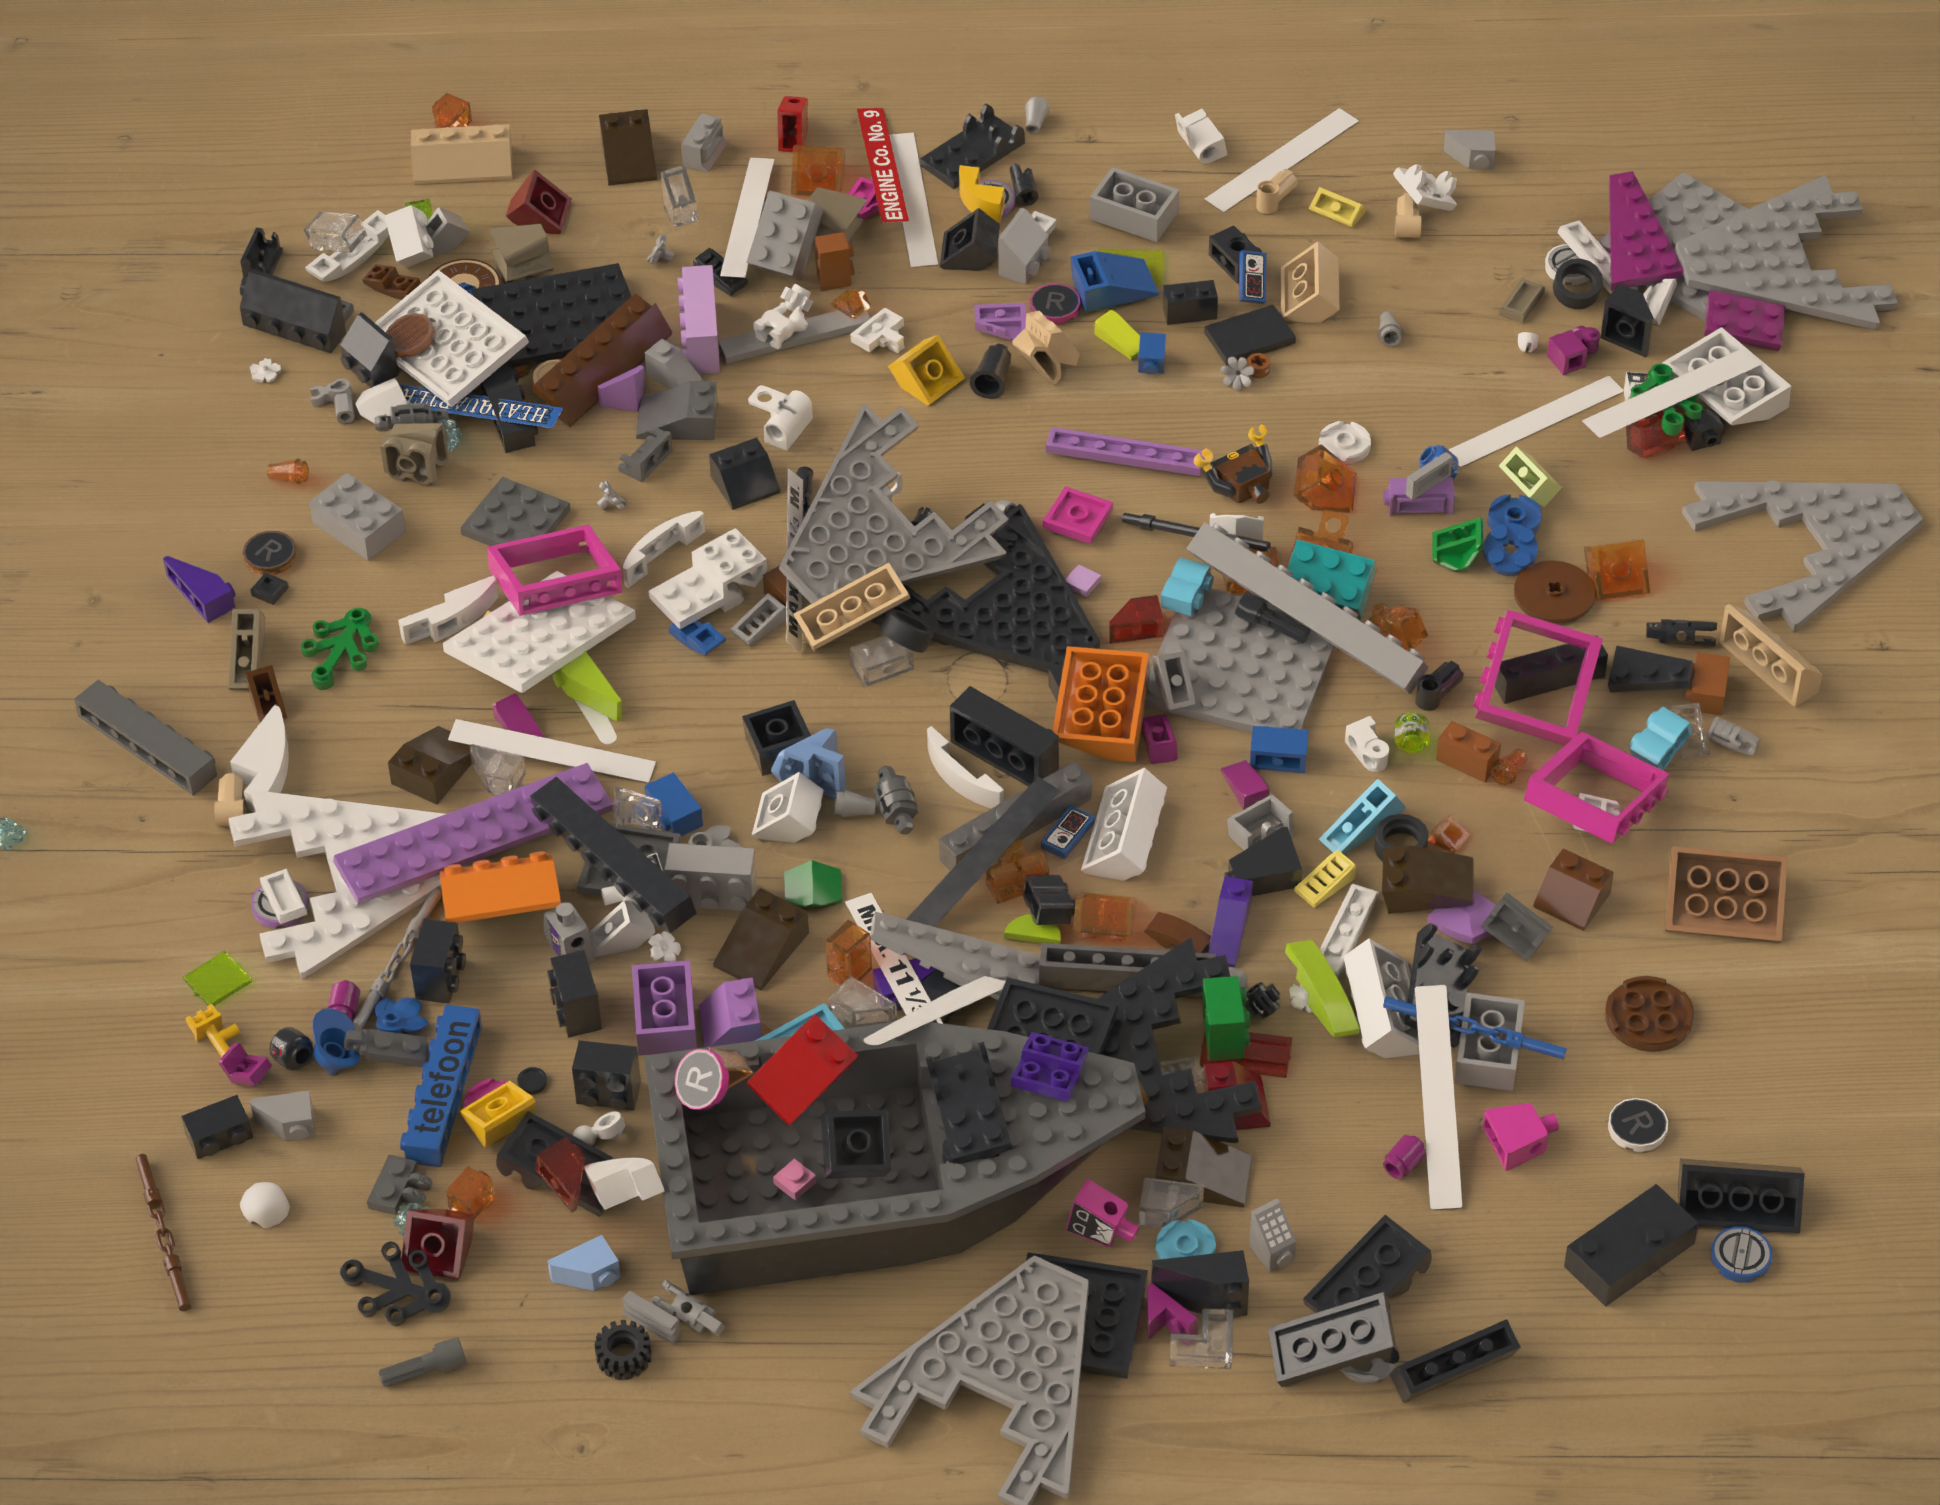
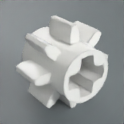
M794 284L792 289L785 287L781 298L786 300L787 309L791 311L801 306V310L803 309L808 312L814 302L808 299L811 292Z

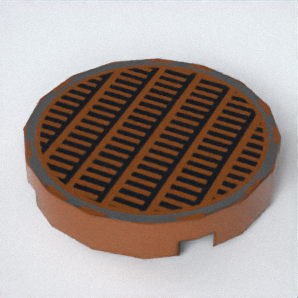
M412 313L396 319L388 327L386 333L393 338L396 357L402 358L401 355L413 357L422 353L431 345L435 328L427 316Z

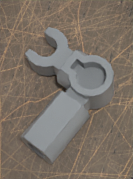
M337 379L333 383L327 384V387L313 386L310 388L313 407L322 406L328 401H331V403L335 402L338 422L341 424L353 422V393L347 379Z

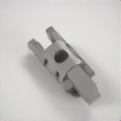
M665 1279L662 1286L666 1291L675 1294L677 1297L672 1305L657 1296L653 1297L651 1303L686 1323L700 1334H702L704 1329H707L720 1337L726 1326L713 1317L716 1310Z

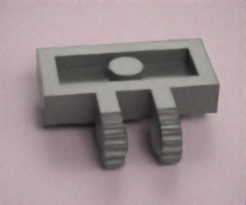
M388 1155L367 1200L368 1208L397 1215L402 1202L422 1205L426 1200V1196L423 1192L414 1188L427 1191L431 1189L433 1181L430 1177L416 1173L418 1169L417 1161Z

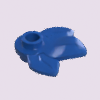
M384 998L375 1007V1014L378 1017L376 1026L379 1031L399 1034L402 1031L417 1032L425 1028L429 1022L423 1017L418 1016L421 1011V1002L415 998H402L397 1003L389 998Z

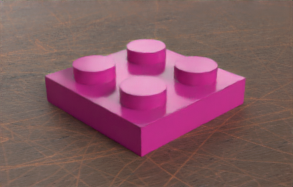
M1065 486L1043 519V528L1091 544L1113 511V502Z

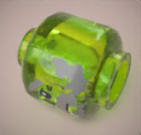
M1407 712L1397 717L1394 722V742L1400 750L1408 753H1417L1428 746L1430 742V724L1424 715L1417 712Z

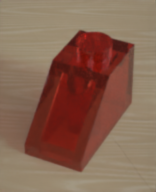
M1158 596L1131 598L1109 621V643L1163 637L1164 618Z
M565 1137L537 1155L535 1171L572 1213L577 1210L585 1157L581 1148L576 1144L573 1145Z

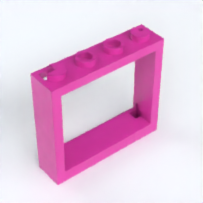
M589 524L487 547L489 571L494 575L497 583L519 616L622 593L621 569ZM585 541L586 545L579 546V542ZM584 551L590 554L599 569L524 586L521 585L511 570L512 567ZM529 599V604L523 606L524 600Z
M1507 610L1503 618L1498 617L1494 633H1497L1498 637L1496 643L1491 642L1487 658H1490L1491 662L1489 668L1484 667L1480 678V683L1484 684L1482 693L1477 692L1474 699L1473 707L1477 708L1475 718L1565 746L1577 735L1603 639ZM1511 626L1586 649L1564 727L1489 705Z
M1581 731L1530 777L1524 801L1613 844L1621 836L1625 837L1633 824L1637 825L1646 812L1650 813L1658 800L1662 801L1668 793L1666 784L1669 773ZM1580 762H1583L1642 791V793L1616 817L1555 785Z

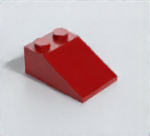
M814 1014L746 1084L790 1126L850 1070L858 1055Z

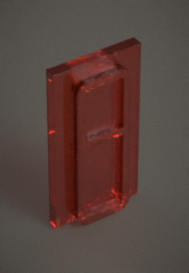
M1204 1032L1199 1067L1204 1068V1064L1234 1061L1259 1075L1287 1078L1293 1037L1249 1032L1250 1046L1245 1047L1244 1059L1209 1061Z

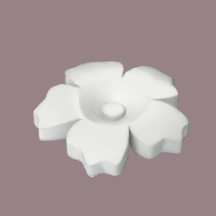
M266 358L260 361L259 365L252 364L250 366L252 380L261 383L265 380L266 382L274 381L277 378V374L281 372V365L272 364L271 359Z
M663 931L661 935L656 934L649 937L648 943L653 946L650 949L651 958L655 961L662 958L663 963L676 962V957L679 955L681 947L678 942H673L675 938L671 934Z
M1293 984L1289 989L1290 998L1293 999L1291 1005L1300 1011L1305 1008L1308 1013H1312L1313 1011L1307 1005L1309 994L1301 984L1300 987Z

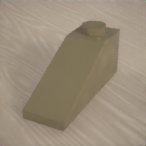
M260 609L232 610L229 689L249 690L245 672L259 669L261 666L265 616Z

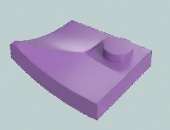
M1474 890L1473 905L1435 909L1428 915L1427 923L1436 925L1438 927L1437 930L1454 939L1474 944L1492 935L1482 928L1481 925L1496 905Z

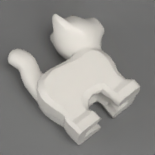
M784 302L778 307L764 312L761 319L753 323L756 338L765 343L767 336L770 334L773 337L770 345L779 350L781 343L790 338L794 332H802L807 329L808 322L806 315L801 310V306H798L789 318L782 315L787 310V304Z

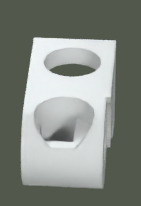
M1371 716L1347 725L1345 743L1367 770L1372 772L1383 771L1388 763L1389 746L1384 741L1378 739L1375 734L1376 723Z

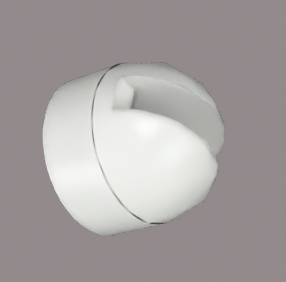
M1529 332L1518 334L1520 350L1525 352L1526 348H1529V353L1535 351L1538 346L1539 335Z

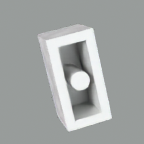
M410 205L385 215L396 262L405 267H410L434 257L432 252L434 245L430 235L427 233L426 225L428 221L423 211Z

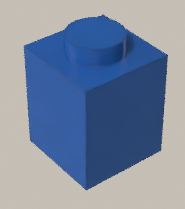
M1140 332L1138 372L1164 374L1166 334Z

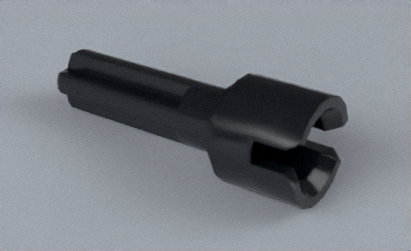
M1248 592L1244 593L1236 607L1235 615L1252 625L1262 623L1300 643H1304L1309 637L1310 630L1269 609L1267 601Z

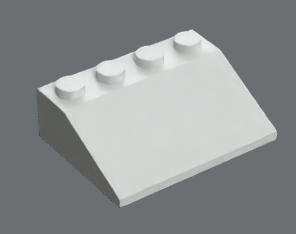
M1721 327L1662 363L1669 365L1672 368L1674 377L1677 378L1745 346ZM1758 357L1756 358L1762 365L1698 393V397L1731 425L1769 420L1789 408L1791 385Z

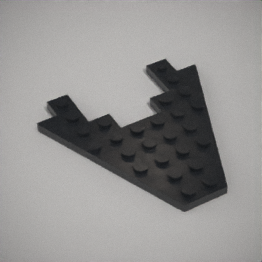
M983 503V504L980 505L978 508H976L974 511H972L970 514H968V515L965 517V520L968 519V518H969L971 515H973L975 512H977V511H978L980 508H982L985 504ZM1021 504L1005 514L1009 519L1008 523L992 535L996 542L1006 551V555L1000 560L984 563V565L998 576L966 600L947 586L926 600L904 584L903 586L908 592L910 599L893 608L905 612L929 626L934 632L931 640L1048 673L1049 667L1064 663L1067 646L1100 648V640ZM887 612L874 618L871 622L881 625Z
M1192 938L1185 940L1097 998L1117 1003L1119 1009L1102 1055L1135 1064L1145 1108V1119L1128 1129L1161 1134L1164 1127L1196 1131L1219 1142L1235 1144L1239 1143L1234 1118L1263 1112L1256 1081L1197 1094L1192 1069L1162 1074L1153 1030L1181 1024L1176 998L1203 992V979L1231 977L1226 955L1197 961Z

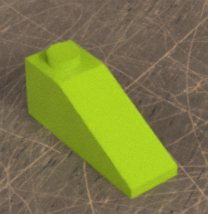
M586 651L552 673L556 686H561L567 696L616 722L622 720V700Z

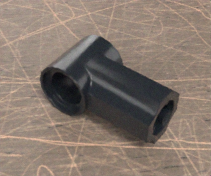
M1452 660L1444 662L1433 673L1425 674L1418 679L1415 703L1420 709L1431 711L1438 708L1440 699L1463 680L1464 673L1459 665Z

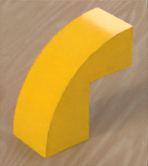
M960 165V196L964 205L971 212L980 208L996 222L1000 223L1005 207L1004 187L980 185L979 167Z

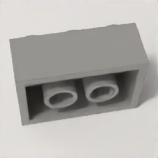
M1114 167L1110 169L1090 196V220L1158 242L1179 212V189Z
M769 190L746 263L757 269L801 281L824 209L815 203Z
M349 473L343 475L309 501L313 524L367 561L406 532L403 509Z
M669 843L665 874L691 896L694 907L742 911L744 906L755 895L757 889L755 849Z
M1466 992L1463 1017L1473 1019L1480 1026L1490 1029L1501 1027L1521 1033L1525 1000ZM1462 1021L1461 1028L1471 1030L1470 1026L1473 1024ZM1497 1031L1499 1035L1496 1038L1506 1041L1507 1034ZM1461 1032L1454 1083L1513 1091L1519 1049L1496 1043L1487 1035L1480 1033L1469 1035Z

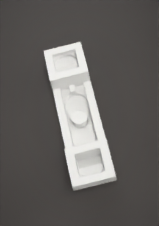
M377 210L360 224L361 232L330 257L325 253L321 254L305 267L306 271L322 282H327L340 278L363 264L389 236L385 214Z
M696 511L675 517L657 526L638 541L628 554L623 565L625 586L630 588L648 574L647 564L676 542L680 541L687 546L705 532L704 513Z
M932 726L927 729V745L930 759L938 774L951 788L972 802L990 809L1004 802V789L986 774L976 779L950 756L949 741Z

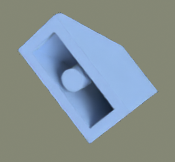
M602 1235L548 1260L550 1279L558 1284L595 1291L601 1287H607L621 1278L619 1260Z

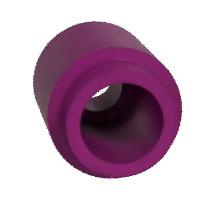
M348 980L333 984L327 1008L339 1010L352 1020L356 1016L360 989Z
M1403 1135L1385 1155V1161L1383 1162L1385 1171L1396 1179L1408 1176L1426 1155L1424 1143L1416 1136Z

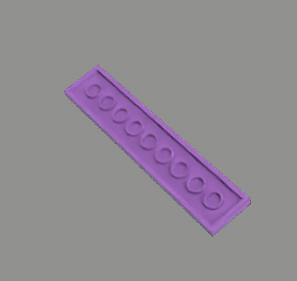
M585 763L338 853L333 856V862L356 903L359 905L440 875L439 871L445 870L446 866L454 864L464 866L552 833L545 821L540 822L532 812L534 806L530 795L555 777H558L599 815L612 811L613 803L589 764Z

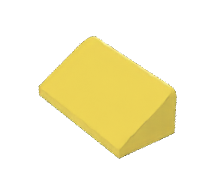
M1319 187L1309 207L1310 211L1351 228L1356 225L1366 212L1362 204Z

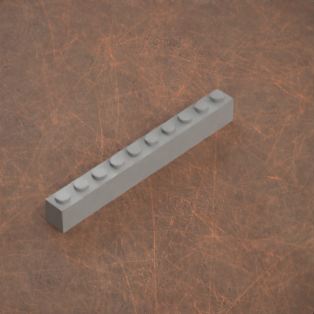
M1205 522L1186 548L1194 557L1211 566L1255 596L1267 601L1272 607L1308 628L1311 632L1408 694L1412 693L1418 684V679L1429 668L1423 662L1425 657L1412 648L1409 652L1400 647L1402 642L1390 634L1384 637L1378 633L1380 628L1372 622L1366 620L1365 623H1362L1356 619L1358 614L1350 608L1344 606L1343 609H1340L1334 605L1336 600L1323 592L1321 596L1312 591L1314 586L1301 578L1299 582L1291 577L1293 573L1279 564L1277 568L1269 563L1271 559L1262 552L1252 553L1248 550L1249 545L1240 538L1230 539L1226 536L1228 531L1215 523L1212 527Z

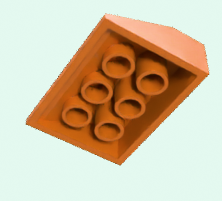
M1067 646L1052 730L1059 736V743L1106 760L1136 763L1150 678L1149 653Z
M544 851L531 853L530 857L518 859V856H507L502 858L501 862L490 863L489 860H480L474 862L473 866L469 867L454 864L446 866L443 871H439L447 922L459 923L556 908L561 904L553 855H547Z

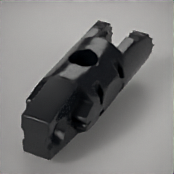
M1661 619V622H1647L1646 638L1659 639V643L1716 646V639L1714 637L1695 635V631L1717 630V622Z

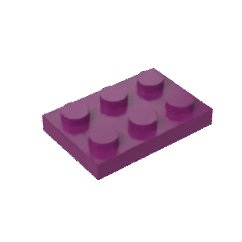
M1710 290L1707 296L1704 336H1708L1722 327L1742 344L1779 351L1782 345L1785 306Z

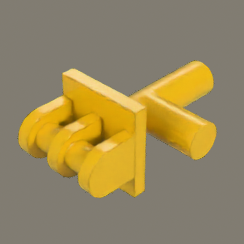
M210 1004L207 1006V1010L203 1012L199 1010L196 1012V1016H188L185 1019L195 1035L196 1041L198 1042L208 1036L222 1057L229 1049L225 1041L240 1034V1030L234 1023L218 1031L223 1028L222 1015Z

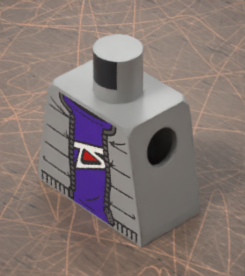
M570 902L561 903L556 908L545 912L544 937L555 953L560 956L584 950L588 964L594 962L595 956L589 929ZM575 942L576 947H571V943Z

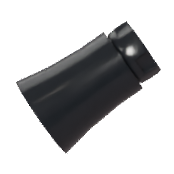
M999 343L990 345L984 353L978 368L970 378V387L978 396L995 399L1003 394L1007 372L1011 364V353L1008 351L1007 346Z

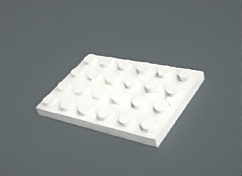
M439 270L375 322L386 332L396 319L404 315L418 313L430 319L435 328L431 345L416 356L408 357L407 355H401L402 358L396 357V362L400 368L451 408L529 343L523 333Z
M556 571L548 577H546L545 579H543L542 581L564 577L566 575ZM608 596L519 616L511 602L508 601L443 643V650L446 654L523 693L635 620L636 615L634 609ZM529 599L524 600L523 606L528 605Z

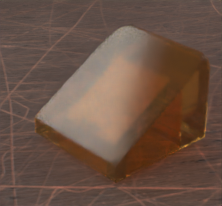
M847 290L831 303L834 308L853 319L870 308V302L864 290Z
M1449 815L1436 825L1429 834L1428 841L1444 850L1456 853L1470 834Z

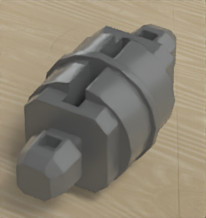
M408 403L390 406V416L385 414L375 417V429L377 431H389L395 424L438 423L445 426L449 423L448 411L435 410V412H431L430 403Z
M882 766L878 771L879 782L874 786L877 807L886 824L895 825L901 834H910L914 828L912 819L918 813L915 794L905 776L896 775L891 766Z

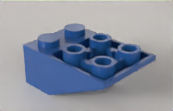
M1098 251L1071 256V277L1085 312L1159 296L1144 259Z

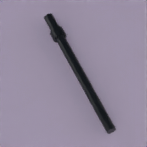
M1124 513L1122 516L1123 523L1140 526L1142 530L1147 531L1156 529L1195 537L1200 529L1199 527L1156 519V516L1149 514L1140 516ZM1229 533L1226 535L1232 540L1236 537L1240 538L1249 545V549L1269 552L1271 543L1268 541Z

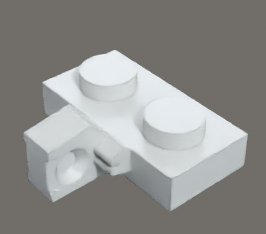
M884 308L850 334L851 342L868 352H871L877 346H887L889 350L899 353L905 348L904 336L898 334V330L904 326V318Z

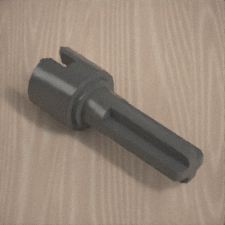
M459 1337L434 1344L435 1347L432 1348V1352L380 1369L379 1377L384 1387H388L437 1369L445 1374L466 1366L467 1361Z

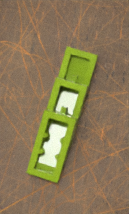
M1306 940L1287 943L1285 954L1298 969L1296 979L1309 994L1307 1002L1309 1008L1333 1038L1359 1034L1360 1027L1349 1000L1331 966L1314 941Z

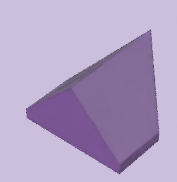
M640 365L599 385L598 394L601 407L638 412L640 400L646 388L644 367Z

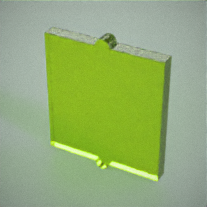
M225 951L183 976V980L193 990L194 996H199L207 1006L219 1004L252 983V979L242 970L241 964L239 962L236 963Z

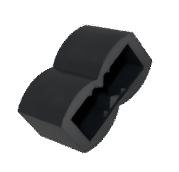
M1025 875L1022 893L1025 904L1030 908L1034 923L1036 925L1070 924L1072 916H1075L1076 903L1074 899H1071L1068 893V885L1066 882H1063L1061 876Z

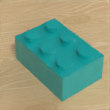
M1297 540L1287 568L1293 573L1291 575L1293 579L1298 582L1301 578L1314 586L1312 591L1320 596L1323 592L1336 600L1334 605L1340 609L1346 606L1358 614L1357 619L1362 618L1377 572L1375 560Z

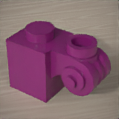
M1581 325L1573 331L1569 330L1556 334L1549 338L1547 357L1562 375L1585 368L1587 354H1593L1598 350L1600 332L1595 328H1585Z

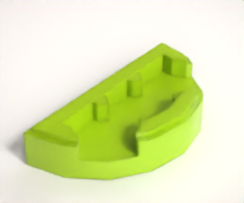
M1031 914L1015 918L1008 924L1004 932V939L1038 944H1061L1058 926L1036 925Z

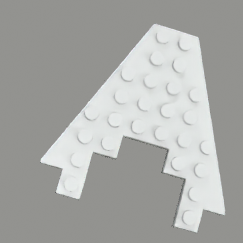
M253 790L251 791V799L255 812L228 818L235 847L291 835L297 858L326 853L336 892L310 898L315 922L260 933V941L266 963L295 957L301 979L308 977L426 901L434 888L442 890L440 875L358 905L336 868L333 856L445 815L443 813ZM474 862L464 865L462 867L473 866Z

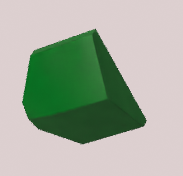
M1481 517L1432 532V560L1434 563L1454 572L1464 571L1469 568L1483 548V519Z
M810 860L784 872L786 901L801 907H822L835 902L836 904L842 903L841 869Z

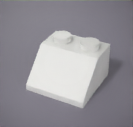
M798 772L763 792L752 836L756 839L796 843L805 837L811 836L817 826L816 820L822 806L821 799L824 790Z

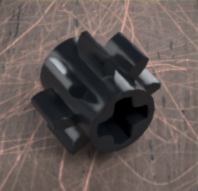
M1259 982L1246 992L1248 1000L1245 1007L1253 1017L1259 1013L1262 1018H1266L1280 1007L1277 1001L1280 999V992L1273 983L1266 986L1263 982Z

